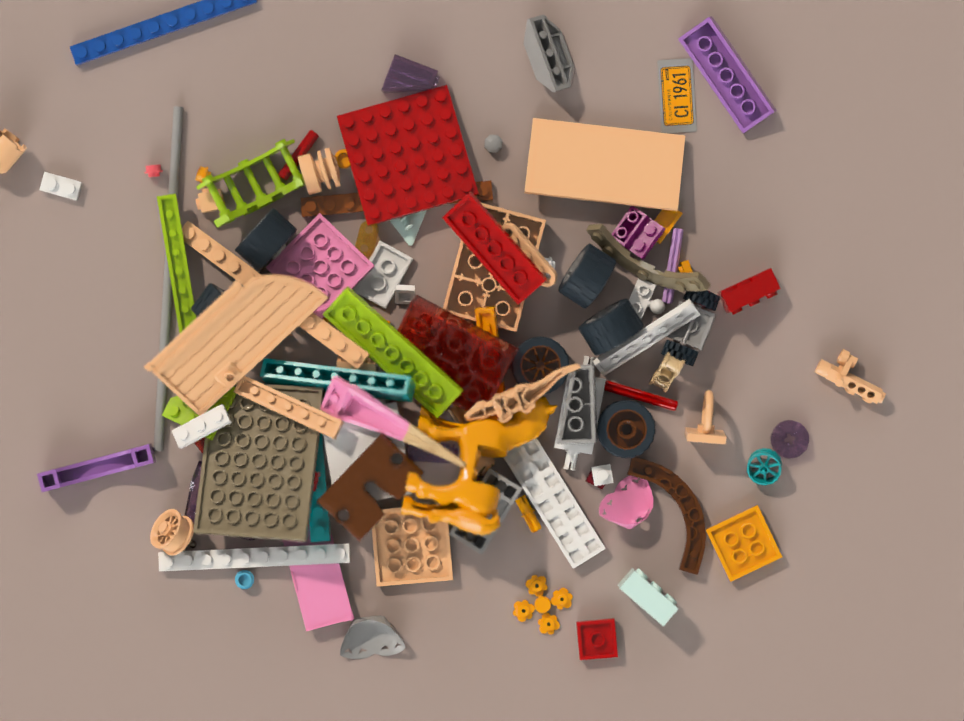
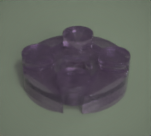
M785 420L778 423L773 429L770 443L773 450L780 456L796 458L807 450L809 434L801 423ZM787 434L795 437L791 445H789V442L784 441L787 438Z

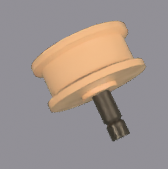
M175 509L163 512L152 527L150 534L151 544L157 549H163L170 556L181 553L187 546L195 548L197 542L192 540L194 529L192 519L182 516Z

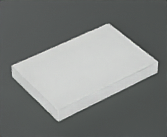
M379 241L369 259L375 267L353 288V291L386 309L395 294L396 284L400 285L413 258Z

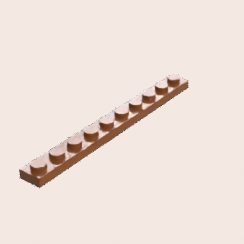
M491 181L475 182L479 193L475 197L479 201L493 200ZM358 193L300 198L302 217L317 216L319 213L323 216L364 212Z

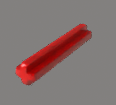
M309 130L291 155L296 166L299 165L298 157L306 155L319 138V135L313 130ZM287 163L278 173L284 180H288L292 175Z

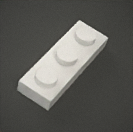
M221 404L172 430L178 447L182 449L232 423L225 406Z

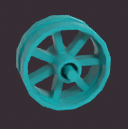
M761 448L750 455L747 473L753 482L759 485L773 484L780 477L782 460L775 451ZM761 455H765L767 458L762 459ZM755 457H757L760 463H754L751 461ZM770 457L774 458L776 462L770 463ZM779 466L778 472L771 469V467ZM751 467H756L759 469L753 473ZM769 472L774 476L767 478V473ZM761 473L764 476V478H761L757 475Z

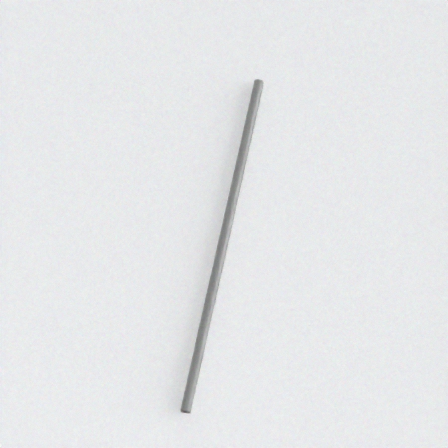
M174 106L169 194L176 193L178 201L183 107ZM166 249L159 353L169 345L172 285ZM159 378L157 381L153 451H163L165 417L162 416V413L166 408L167 386Z

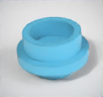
M241 570L235 577V583L241 589H248L254 583V575L248 570Z

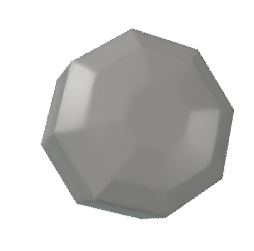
M489 135L485 139V149L489 153L499 152L502 149V139L498 135Z

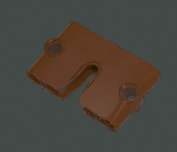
M381 433L317 502L352 536L360 541L384 516V512L375 498L365 489L366 483H375L382 491L399 500L407 492L406 485L409 472L416 473L419 477L425 472L385 434ZM396 453L403 456V461L400 464H395L392 461V456ZM341 510H346L349 513L347 520L339 518L338 513Z

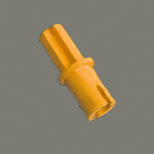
M526 495L517 498L515 502L522 513L521 518L524 517L530 531L534 533L540 530L541 525L534 514L535 509L532 510Z

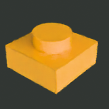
M689 260L680 262L681 266L678 267L679 273L692 272Z

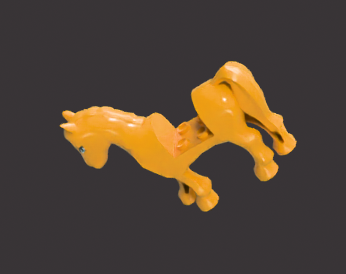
M541 396L536 400L535 407L529 413H524L520 410L513 413V418L505 423L487 418L484 420H474L467 424L446 421L440 417L436 418L422 405L417 429L437 443L457 441L460 459L467 465L465 467L460 466L459 478L455 483L446 486L431 485L420 479L416 473L409 472L406 491L415 492L419 498L433 499L439 504L417 503L411 496L404 495L401 514H412L419 518L428 517L430 523L447 522L464 531L478 535L491 534L500 527V518L497 512L500 490L491 485L474 482L477 474V469H474V467L477 468L480 455L491 458L506 457L508 451L536 439L546 429L549 415L554 413L558 406L550 405L547 398Z

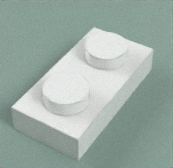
M44 172L39 190L78 201L83 182Z

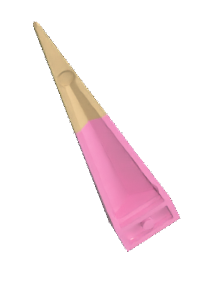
M338 376L332 379L320 408L324 412L339 420L401 440L459 466L465 467L467 465L355 384L351 385Z

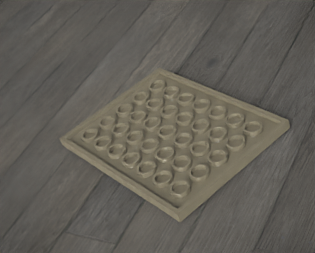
M264 384L322 411L320 408L324 400V388ZM236 394L227 411L232 423L218 429L213 440L205 437L193 533L307 542L320 432Z

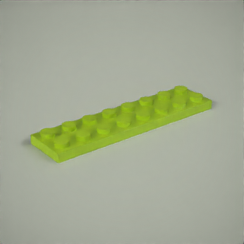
M349 286L343 290L322 314L347 338L370 354L369 357L386 373L411 376L416 384L413 397L436 418L463 391L461 387Z

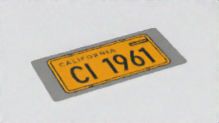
M691 58L658 60L662 133L696 132L693 60Z

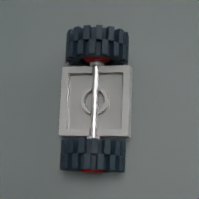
M708 290L686 291L683 299H690L701 315L666 336L680 343L666 340L661 354L666 355L669 352L676 359L684 360V364L694 366L699 352L686 346L689 345L703 350L716 314L706 311L702 307L715 311L721 296Z

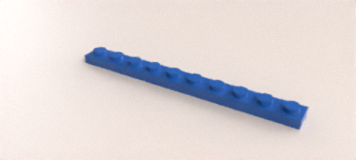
M202 0L70 46V50L75 64L80 65L255 4L257 0Z

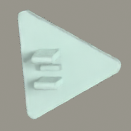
M427 210L390 220L409 246L413 245Z

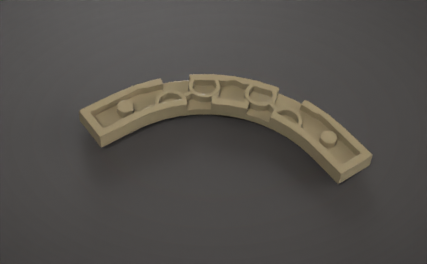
M592 224L586 229L591 239L599 245L604 253L615 259L619 265L637 275L642 281H649L680 292L707 291L711 285L701 272L679 273L666 270L663 273L657 270L655 266L641 259L639 261L630 257L631 252L625 249L613 237L604 224Z

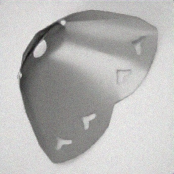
M369 616L353 620L342 642L340 655L350 659H364L374 653L389 656L403 651L406 647L401 637L384 616ZM386 645L389 648V650L386 648L382 650V648ZM349 648L352 651V653L345 651ZM361 648L367 650L366 652L362 651L361 653H359Z

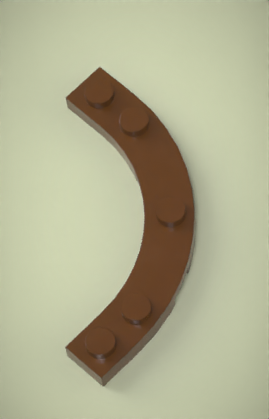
M638 457L631 458L627 475L638 477L660 486L671 495L679 506L686 527V543L679 570L698 575L705 550L706 533L704 515L696 496L689 486L671 470Z

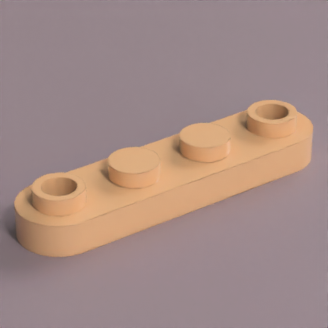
M504 224L502 228L506 232L508 229L512 231V235L509 236L546 277V273L550 274L551 279L547 278L541 286H552L557 281L555 269L515 224Z

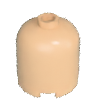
M5 128L3 131L0 130V174L10 170L27 149L25 144L21 146L18 143L20 139Z

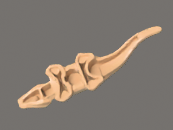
M579 364L569 365L555 370L535 383L516 385L515 388L494 395L491 401L477 402L464 416L467 421L484 420L491 415L497 414L498 420L505 423L512 418L513 413L520 410L524 413H529L535 407L536 400L543 396L557 380L581 367Z

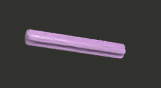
M673 229L667 271H678L683 229ZM664 287L662 301L671 304L675 290Z

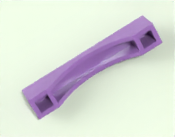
M152 444L38 473L37 477L41 492L155 463L156 458Z

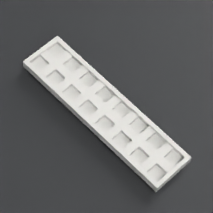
M533 439L520 447H515L508 451L507 456L504 457L505 461L572 568L574 569L606 549L538 439Z

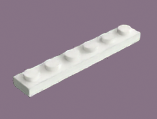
M688 299L640 330L622 345L594 359L593 363L602 375L605 376L701 314L692 301Z

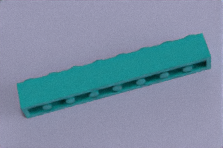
M264 358L260 377L265 384L324 388L325 392L328 391L332 379L338 376L351 385L355 384L373 398L411 403L416 386L411 376Z

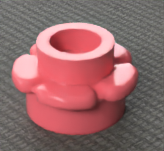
M161 164L145 166L146 172L144 173H148V177L160 176V172H163V170H161Z

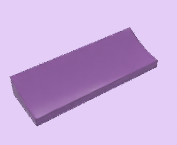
M712 16L678 38L742 133H745L777 111Z

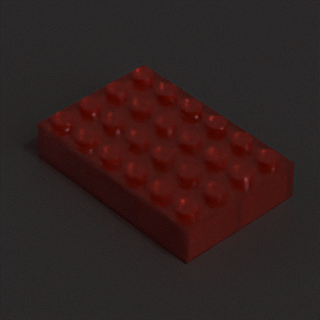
M416 295L410 302L397 330L463 389L451 404L466 412L472 409L479 401L488 402L492 400L493 396L498 393L519 351V348L419 295Z

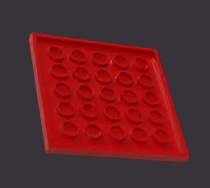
M447 85L337 116L368 226L462 200L469 192H472L474 196L479 195Z

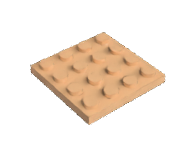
M402 507L382 509L384 516L372 528L377 587L453 580L449 524L447 522L430 523L428 517L419 518L412 514H401Z

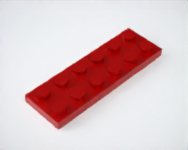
M469 192L442 217L518 305L547 280L472 192Z

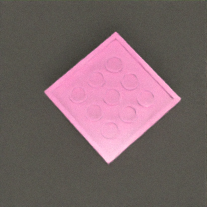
M319 213L272 260L266 269L271 274L302 279L324 292L328 299L313 312L324 319L325 317L322 314L347 286L353 289L375 265Z

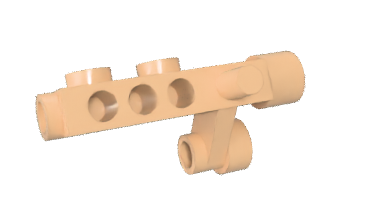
M842 349L836 361L839 363L838 367L823 359L819 361L815 373L834 382L838 387H844L847 393L851 395L856 393L862 396V399L867 403L874 402L877 404L878 402L882 403L886 393L883 392V389L848 372L850 367L854 368L858 360L849 351Z

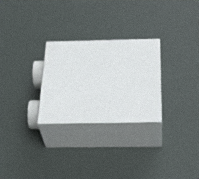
M375 398L400 416L398 402L389 403L387 399ZM343 421L344 423L336 439L323 434L332 484L381 433ZM387 436L407 455L405 442ZM396 453L392 456V461L395 464H400L403 461V456ZM368 482L365 485V489L375 500L393 497L382 491L373 482ZM407 491L404 495L412 494L413 492Z

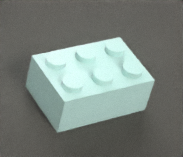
M632 568L620 581L618 587L664 626L678 610L676 606L678 602L668 593L663 595L661 593L663 589L654 581L648 582L646 580L648 576L639 568L637 570Z

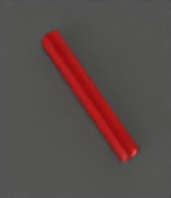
M605 382V391L675 411L677 409L678 402L615 382Z

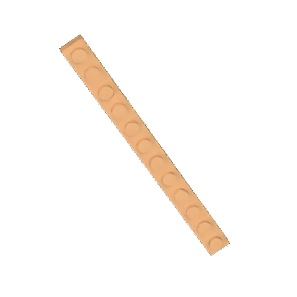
M187 221L183 226L182 231L185 243L234 279L240 280L243 285L253 277L262 275L190 221ZM311 313L299 325V327L358 370L370 356L368 352L315 313Z

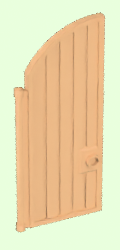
M276 274L256 276L244 286L237 279L225 293L144 367L147 371H152L154 375L200 416L327 300L328 296L311 283L292 276Z

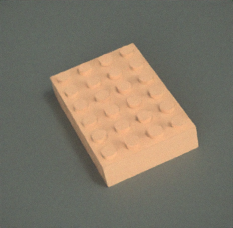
M481 203L501 226L506 223L515 224L537 250L539 249L546 220ZM508 229V234L512 235V231ZM461 240L442 313L476 322V308L495 307L498 328L517 332L525 300L518 305Z

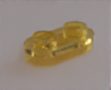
M364 221L360 226L355 247L368 258L374 252L379 227L377 224L371 225L373 231L366 233L365 229L368 225ZM362 245L368 246V250L366 252L361 251Z

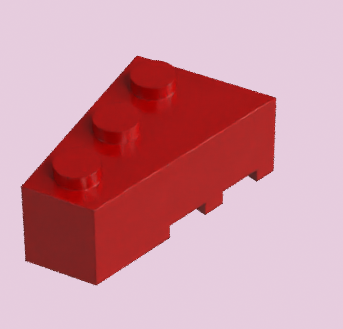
M769 268L717 292V294L721 296L720 300L726 313L731 312L734 315L743 311L742 307L747 304L751 307L760 303L759 299L764 296L769 299L777 295V290L781 288L772 268Z

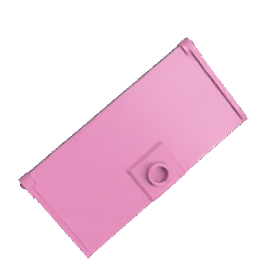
M309 526L307 542L283 540L284 546L334 544L331 533V541L311 542ZM339 563L289 566L306 631L355 619Z

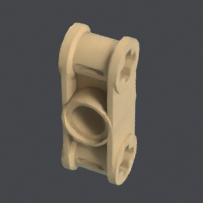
M667 352L662 363L655 370L649 381L650 385L654 384L662 388L665 393L685 363L684 360L680 361L671 356L669 352Z

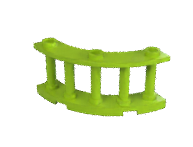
M282 139L275 143L276 147L250 161L245 159L239 162L236 168L214 177L211 174L201 179L202 183L196 186L197 189L207 187L220 211V217L214 220L217 228L235 221L236 218L242 215L251 214L285 197L289 192L296 191L305 186L302 173L300 174L287 148L295 143L294 139L289 141ZM280 151L293 175V182L287 185L282 183L270 159L271 156ZM261 161L264 162L276 186V191L268 195L262 192L250 168ZM241 171H244L256 195V201L249 204L243 202L231 176ZM221 180L225 181L237 205L236 210L230 212L226 208L214 183Z

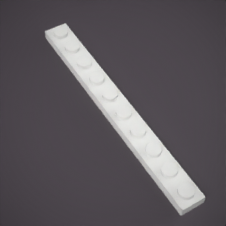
M350 543L182 551L174 556H170L165 552H158L159 571L351 563Z

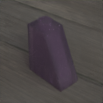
M395 54L381 91L383 93L431 90L433 86L437 87L440 76H438V70Z

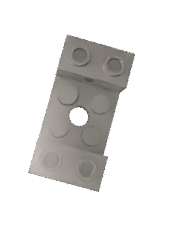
M489 468L480 483L491 485L500 490L497 512L501 524L521 492L522 487ZM453 525L449 535L483 554L497 530L491 534L478 535Z

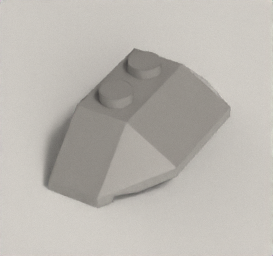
M545 15L527 19L523 44L536 79L553 92L569 88L571 86L574 65L561 30L549 21Z

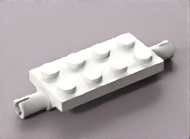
M584 356L583 365H594L593 360L596 358L591 357L590 364H588L589 356ZM570 372L566 379L554 448L564 449L567 452L563 469H569L571 462L570 470L575 471L578 454L581 452L592 455L594 443L557 444L572 375ZM595 377L598 424L606 379Z

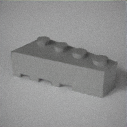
M580 365V369L572 371L557 444L598 442L595 365Z

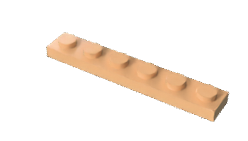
M247 376L238 381L233 391L242 397L333 439H336L344 423L342 420Z

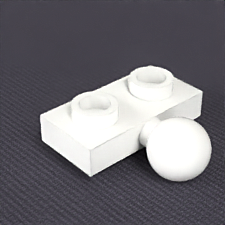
M638 278L629 301L642 321L647 307H650L654 314H661L665 310V303L660 299L651 300L656 285Z

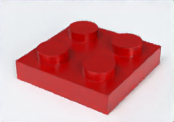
M614 618L576 621L580 660L618 657Z

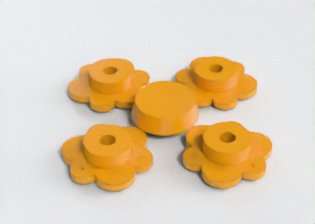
M533 575L531 579L526 581V587L529 588V594H535L538 598L535 600L534 605L529 604L527 600L515 602L513 615L517 616L520 622H524L526 619L532 618V613L535 609L539 613H544L542 619L538 620L539 630L543 634L548 632L551 635L554 633V630H558L560 627L559 622L556 621L557 616H551L547 613L551 608V603L554 606L557 605L559 610L563 609V607L569 608L572 604V594L568 593V590L563 587L559 591L555 590L553 592V597L550 601L549 598L542 596L548 588L545 584L546 578Z

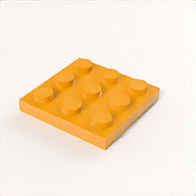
M758 505L705 529L730 582L782 558Z

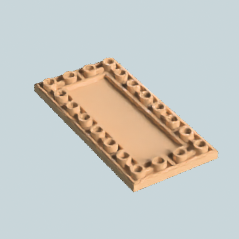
M533 118L524 193L677 211L685 135Z

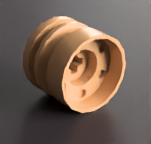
M330 148L325 149L326 158L322 157L320 150L317 151L318 160L314 161L310 153L298 157L309 195L322 192L321 183L325 182L328 189H332L330 180H334L336 187L341 186L339 167Z

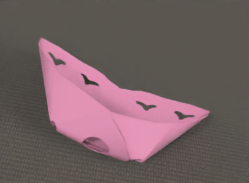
M631 475L624 478L617 484L614 493L608 494L603 498L599 506V515L627 529H632L648 518L654 502L648 481L640 478L638 483L633 482L632 480H637L638 477Z

